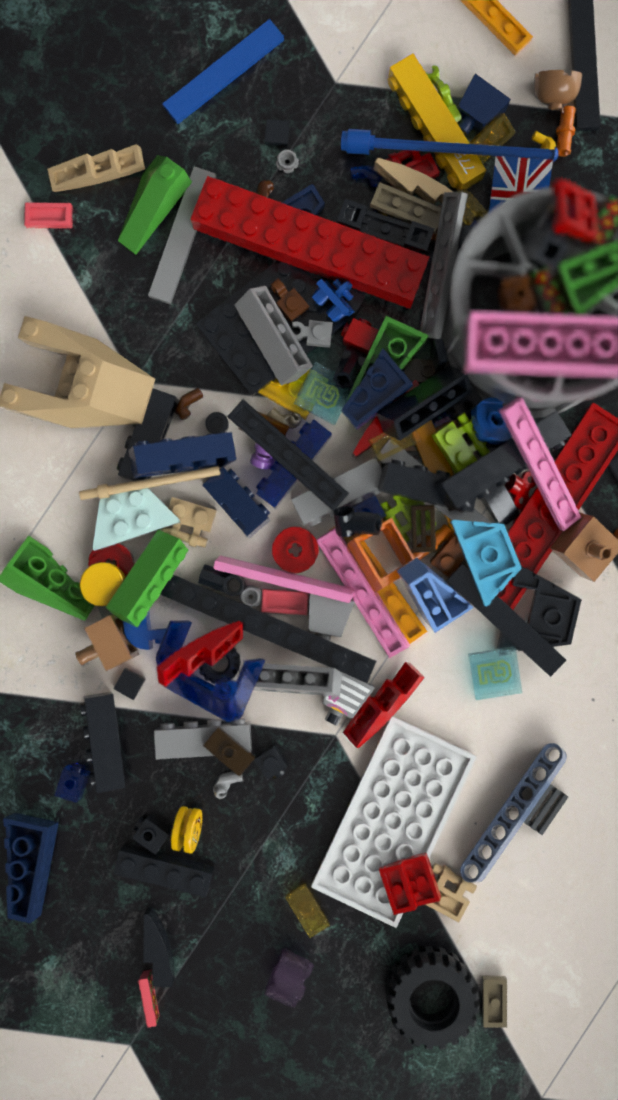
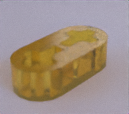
M459 190L457 192L467 194L463 222L475 228L479 221L475 223L472 221L474 215L476 217L480 215L483 219L488 213L468 190Z

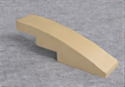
M135 144L117 152L110 149L94 156L84 154L48 168L52 191L59 192L121 178L145 170L141 147Z
M381 158L375 161L373 170L395 189L409 195L416 193L421 199L433 205L437 201L441 204L443 203L444 192H453L431 177L402 164Z

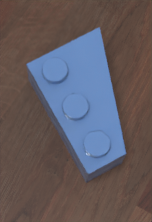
M418 558L397 570L422 618L434 633L474 608L455 588Z

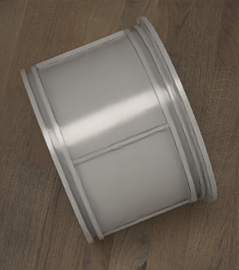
M552 188L528 191L503 202L477 224L465 241L454 268L441 336L450 366L463 371L465 368L466 320L471 313L470 286L472 278L476 275L513 278L526 276L544 269V267L537 269L528 262L523 252V242L529 229L534 230L548 206L555 207V196L552 195ZM589 192L595 195V206L597 215L599 209L601 208L606 198L599 194ZM566 197L567 217L569 218L568 198ZM618 232L611 244L618 241ZM565 233L561 241L569 247L555 268L556 273L559 264L592 252L594 249L583 244L581 239ZM510 252L515 265L487 261ZM618 288L582 316L587 317V315L599 308L607 313L608 317L618 318ZM531 289L534 302L536 305L532 314L542 315L540 307ZM467 372L471 388L474 387L483 400L486 398H497L504 402L503 406H506L515 398L522 397L532 418L546 417L555 411L558 413L564 412L585 399L603 394L618 386V378L590 377L582 381L562 384L564 376H552L549 383L542 384L524 379L515 374Z

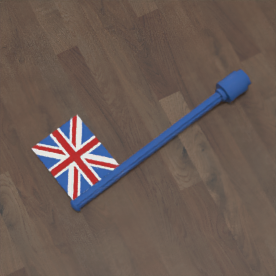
M363 129L342 131L341 151H347L348 154L369 155L370 150L383 148L496 156L489 212L517 195L537 189L549 188L552 163L557 160L559 154L556 147L554 149L375 138V135H371V130Z

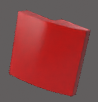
M427 852L410 856L379 868L394 915L414 911L418 906L441 900V894Z

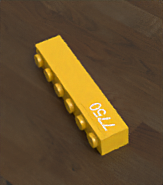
M414 53L389 68L388 85L393 92H397L402 108L405 111L408 110L416 130L420 129L424 136V141L470 144ZM434 152L438 166L441 169L444 168L448 174L447 179L453 188L456 187L458 192L466 190L483 179L486 169L477 155Z

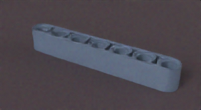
M549 743L543 747L460 868V874L465 881L479 883L486 878L567 760L565 750L559 745ZM554 749L559 750V758L556 761H550L549 753ZM539 769H545V778L538 781L536 779V772ZM526 788H531L532 797L529 800H524L522 796L523 790ZM517 807L519 815L516 819L512 820L509 816V811L511 808ZM503 826L505 836L499 840L496 837V830L498 827ZM487 845L492 850V854L488 859L484 858L482 854L483 848ZM472 865H475L478 869V874L475 878H472L469 874V869Z

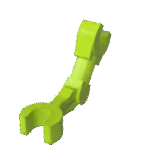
M433 65L432 74H427V76L436 87L455 121L459 122L462 120L461 114L453 103L450 88L447 83L444 84L440 79L438 66Z

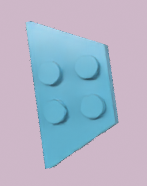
M452 520L450 522L482 603L486 607L505 588L511 578L522 569L504 524Z

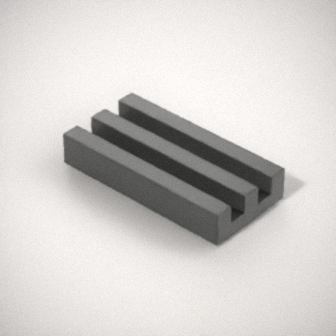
M550 784L524 823L543 835L568 799V796ZM550 790H552V795L544 804V806L542 807L541 811L534 819V821L531 822V818L533 817L541 803L544 801ZM559 795L560 797L558 798L552 809L549 811L541 825L538 827L539 823L541 822V820L543 819V817L545 816V814L547 813V811Z

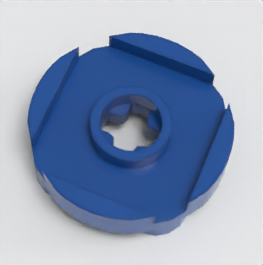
M486 398L471 411L472 424L476 431L477 439L493 445L504 444L512 438L499 412L504 407L502 405L504 402L497 398ZM491 417L494 421H497V425L492 422Z

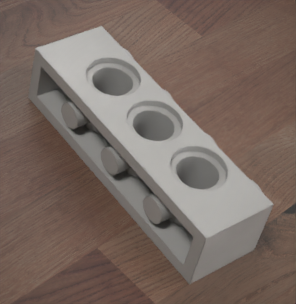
M244 662L241 686L254 691L340 697L342 673L335 668Z

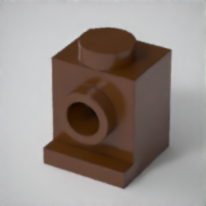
M529 275L503 279L498 291L503 313L532 314L536 305L529 285Z

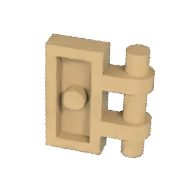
M172 497L169 509L180 519L181 523L173 525L172 528H163L162 531L179 538L183 542L189 543V546L206 548L208 539L200 537L202 530L211 533L217 510ZM181 526L193 527V533L189 534L180 531Z
M434 863L432 870L438 875L436 882L441 894V900L425 905L459 923L470 903L469 899L464 897L463 894L466 890L473 894L476 891L477 885L465 881L462 876L453 873L451 868L446 865L442 867ZM447 880L457 885L455 891L444 886Z

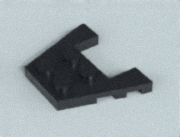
M521 566L522 569L512 577L511 584L512 586L535 590L527 624L552 647L571 645L582 599ZM500 631L496 649L497 653L502 654L507 653L506 651L514 650L522 651Z

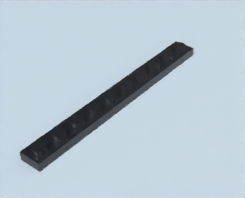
M176 575L172 576L160 593L162 596L225 623L231 624L241 621L243 623V630L330 668H335L368 683L377 662L372 658Z

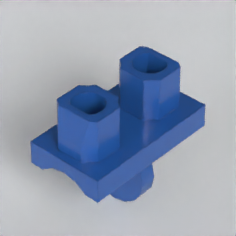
M320 279L316 283L319 287L312 295V298L320 306H323L329 299L334 303L326 312L332 321L337 322L344 316H351L355 312L343 298L344 296L350 301L354 297L349 292L352 287L350 281L342 284L339 279L335 280L333 284L337 290L328 280Z

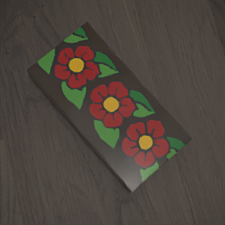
M610 194L596 215L598 239L591 244L581 240L583 244L594 250L610 245L618 232V199Z
M544 268L529 274V284L542 315H572V308L555 270Z

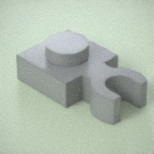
M309 320V327L304 326L298 321L292 322V328L301 330L298 335H295L298 341L307 338L308 346L330 348L333 322Z

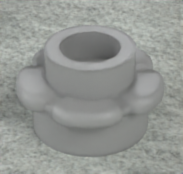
M283 150L277 156V168L283 170L284 173L293 172L294 168H297L299 165L296 154L291 150Z
M248 585L242 594L239 595V598L244 605L251 608L253 606L257 607L262 601V592L259 588Z

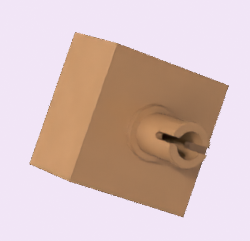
M580 513L582 518L564 530L550 549L580 577L595 582L618 554V539L594 516Z
M109 615L86 627L85 630L92 645L75 652L76 658L81 665L99 657L106 671L140 655L137 648L126 638L123 621L114 615Z

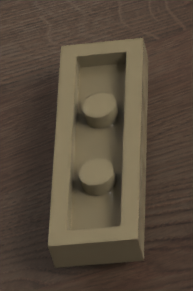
M379 182L370 204L371 208L409 224L414 221L435 228L433 234H435L438 228L442 209Z

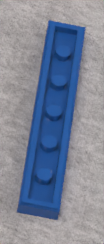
M269 19L163 103L164 109L178 125L282 43L284 36Z

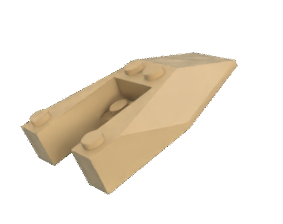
M24 316L18 339L30 346L66 355V361L55 396L4 383L0 394V407L14 413L71 429L142 424L155 382L152 376L96 338L43 320Z

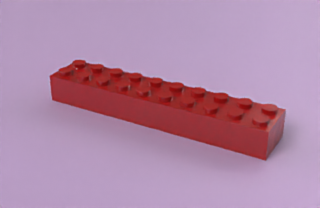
M207 176L190 219L196 231L333 281L339 279L342 284L350 281L354 289L411 309L429 257L210 176Z

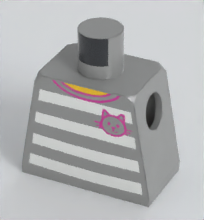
M342 673L340 697L324 696L323 704L330 707L325 720L337 726L343 714L353 718L374 690V686Z

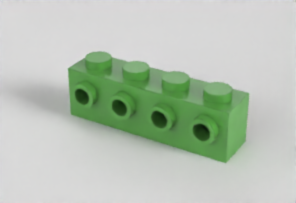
M158 530L106 608L116 618L138 628L153 603L159 598L167 582L172 578L180 562L184 560L188 549L183 542L175 536Z

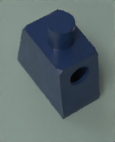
M476 73L457 108L462 118L458 125L465 137L472 129L478 134L484 133L505 113L511 101L509 97Z

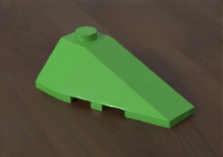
M157 155L143 173L118 241L135 255L192 183L185 170L168 157Z
M28 535L0 574V583L20 595L85 621L95 605L89 603L84 598L80 590V583L74 582L66 573L68 570L63 565L60 566L53 559V553Z

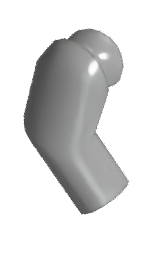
M233 771L220 774L213 786L215 797L219 799L225 798L231 783L243 781V775L241 774L239 777Z

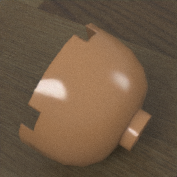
M564 70L540 71L539 74L535 73L534 92L537 99L541 103L547 104L549 110H561L563 105L571 103L577 97L581 87L582 73L571 71V76L568 73H564Z

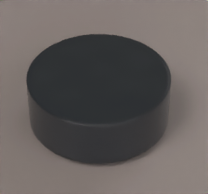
M213 412L206 418L205 426L210 434L226 433L229 428V421L223 413Z

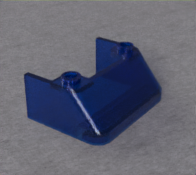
M178 620L169 622L156 654L157 666L182 648L192 624L191 621ZM262 658L245 660L237 681L231 678H222L214 686L194 674L188 677L181 672L166 688L224 721H237L243 716L265 660Z

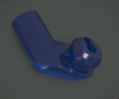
M369 165L350 167L351 179L367 178L370 180V186L373 188L378 187L379 182L382 183L381 179L383 177Z

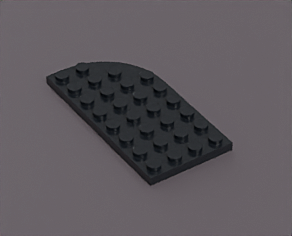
M339 214L330 221L337 223ZM277 260L196 322V326L253 397L277 378L235 307L237 301L249 289L266 286L274 301L278 302L280 299L271 290V284L275 280L279 279L288 292L295 288L309 305V308L293 322L298 321L308 327L309 320L333 322L331 336L342 329L357 314L366 293L351 287L349 292L354 297L350 301L344 296L343 298L355 312L351 316H344L339 321L334 322L326 313L334 303L329 299L323 306H320L312 298V295L319 287L316 283L320 279L328 280L337 290L333 284L334 281ZM283 314L293 333L298 335L301 330L292 328V323ZM307 338L298 341L306 355L317 348V346H308Z

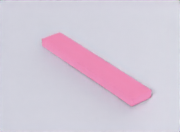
M517 397L500 409L499 412L559 530L564 531L582 517L523 398Z
M336 528L316 539L343 585L354 588L352 599L388 657L391 658L409 648L410 644L379 594L373 591L344 538L337 535Z
M221 555L214 563L215 570L346 603L351 602L354 588Z

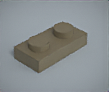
M482 976L483 1027L507 1028L506 976Z

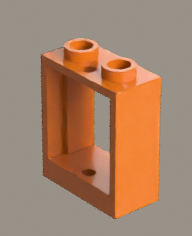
M392 518L385 522L382 519L381 531H383L402 566L386 576L379 577L360 544L374 535L356 533L351 536L353 540L347 543L348 548L374 592L400 579L401 577L397 570L415 559Z

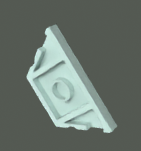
M149 488L111 495L109 498L99 500L93 550L97 551L181 523L180 519Z

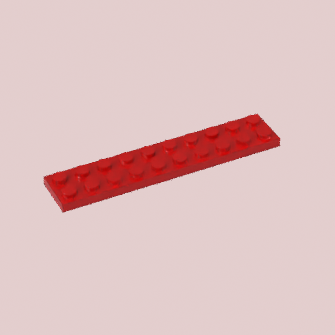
M594 402L589 406L554 460L578 510L618 451V418ZM536 487L507 533L520 565L537 574L552 552L550 547L563 531L559 530L538 487ZM511 578L497 596L514 610L527 588L512 586Z

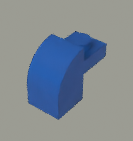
M147 612L145 619L141 621L138 628L123 621L126 638L139 649L150 650L153 648L152 640H155V644L169 643V638L175 637L174 627L151 630L150 612Z

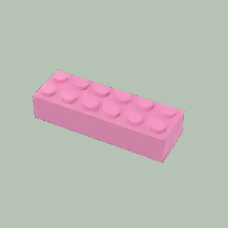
M471 312L466 320L464 372L618 378V318Z

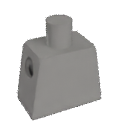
M310 594L309 631L317 632V636L329 641L331 636L341 637L354 601L346 603Z

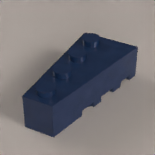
M232 432L207 434L199 437L187 436L178 440L167 438L158 440V443L149 444V441L136 442L135 446L129 450L133 478L175 474L214 466L222 468L237 460Z
M13 813L3 818L4 827H6L4 845L5 849H7L5 870L8 873V886H6L7 917L31 923L42 914L59 822Z

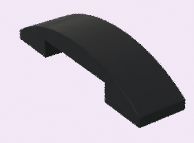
M348 199L344 200L337 223L409 250L427 252L435 228L414 221L409 224L367 210L366 205Z

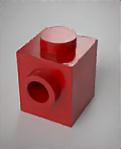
M353 318L351 324L346 323L341 333V336L344 337L343 345L368 355L378 334V329L372 327L371 323L365 319L359 318L357 320Z

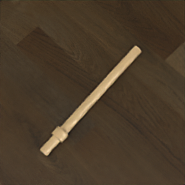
M219 466L109 486L108 484L97 485V488L79 491V496L81 500L96 497L104 499L109 498L113 494L221 475Z

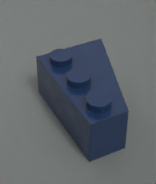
M222 467L220 469L221 475L210 477L202 486L239 526L242 532L248 538H251L271 521L268 517L270 512L262 503L257 505L252 498L255 495L247 486L242 488L237 483L240 478L231 468L227 471Z

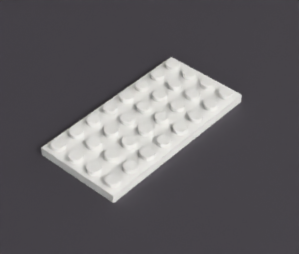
M393 716L386 724L312 881L311 887L397 928L403 913L393 914L379 868L427 852L428 858L430 857L476 756Z

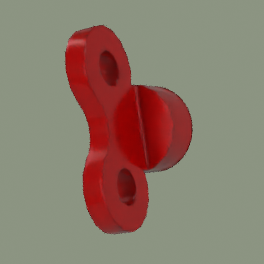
M530 471L524 472L521 477L512 474L509 477L510 480L504 485L507 491L514 495L512 500L517 509H523L529 499L530 489L536 486ZM529 476L531 477V482H530V483L528 482V477H529ZM520 498L523 499V502L521 504L519 503Z

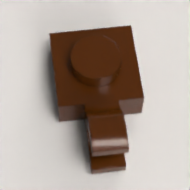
M279 279L271 284V290L280 299L276 302L277 306L291 323L309 308V305L295 288L288 292Z

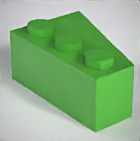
M618 241L559 264L557 274L572 308L573 316L584 315L618 288Z

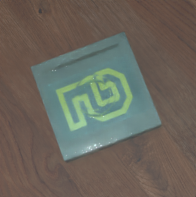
M313 362V367L310 369L293 404L335 425L354 383L351 387L344 389L337 387L336 382L333 380L335 372L318 362Z
M515 646L468 654L476 700L522 693Z

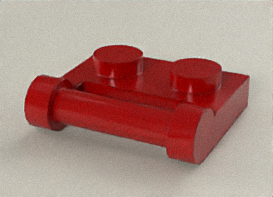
M565 180L554 181L551 186L552 195L555 196L556 209L554 231L559 234L568 233L591 244L598 239L595 195ZM566 197L568 198L569 218L567 217Z

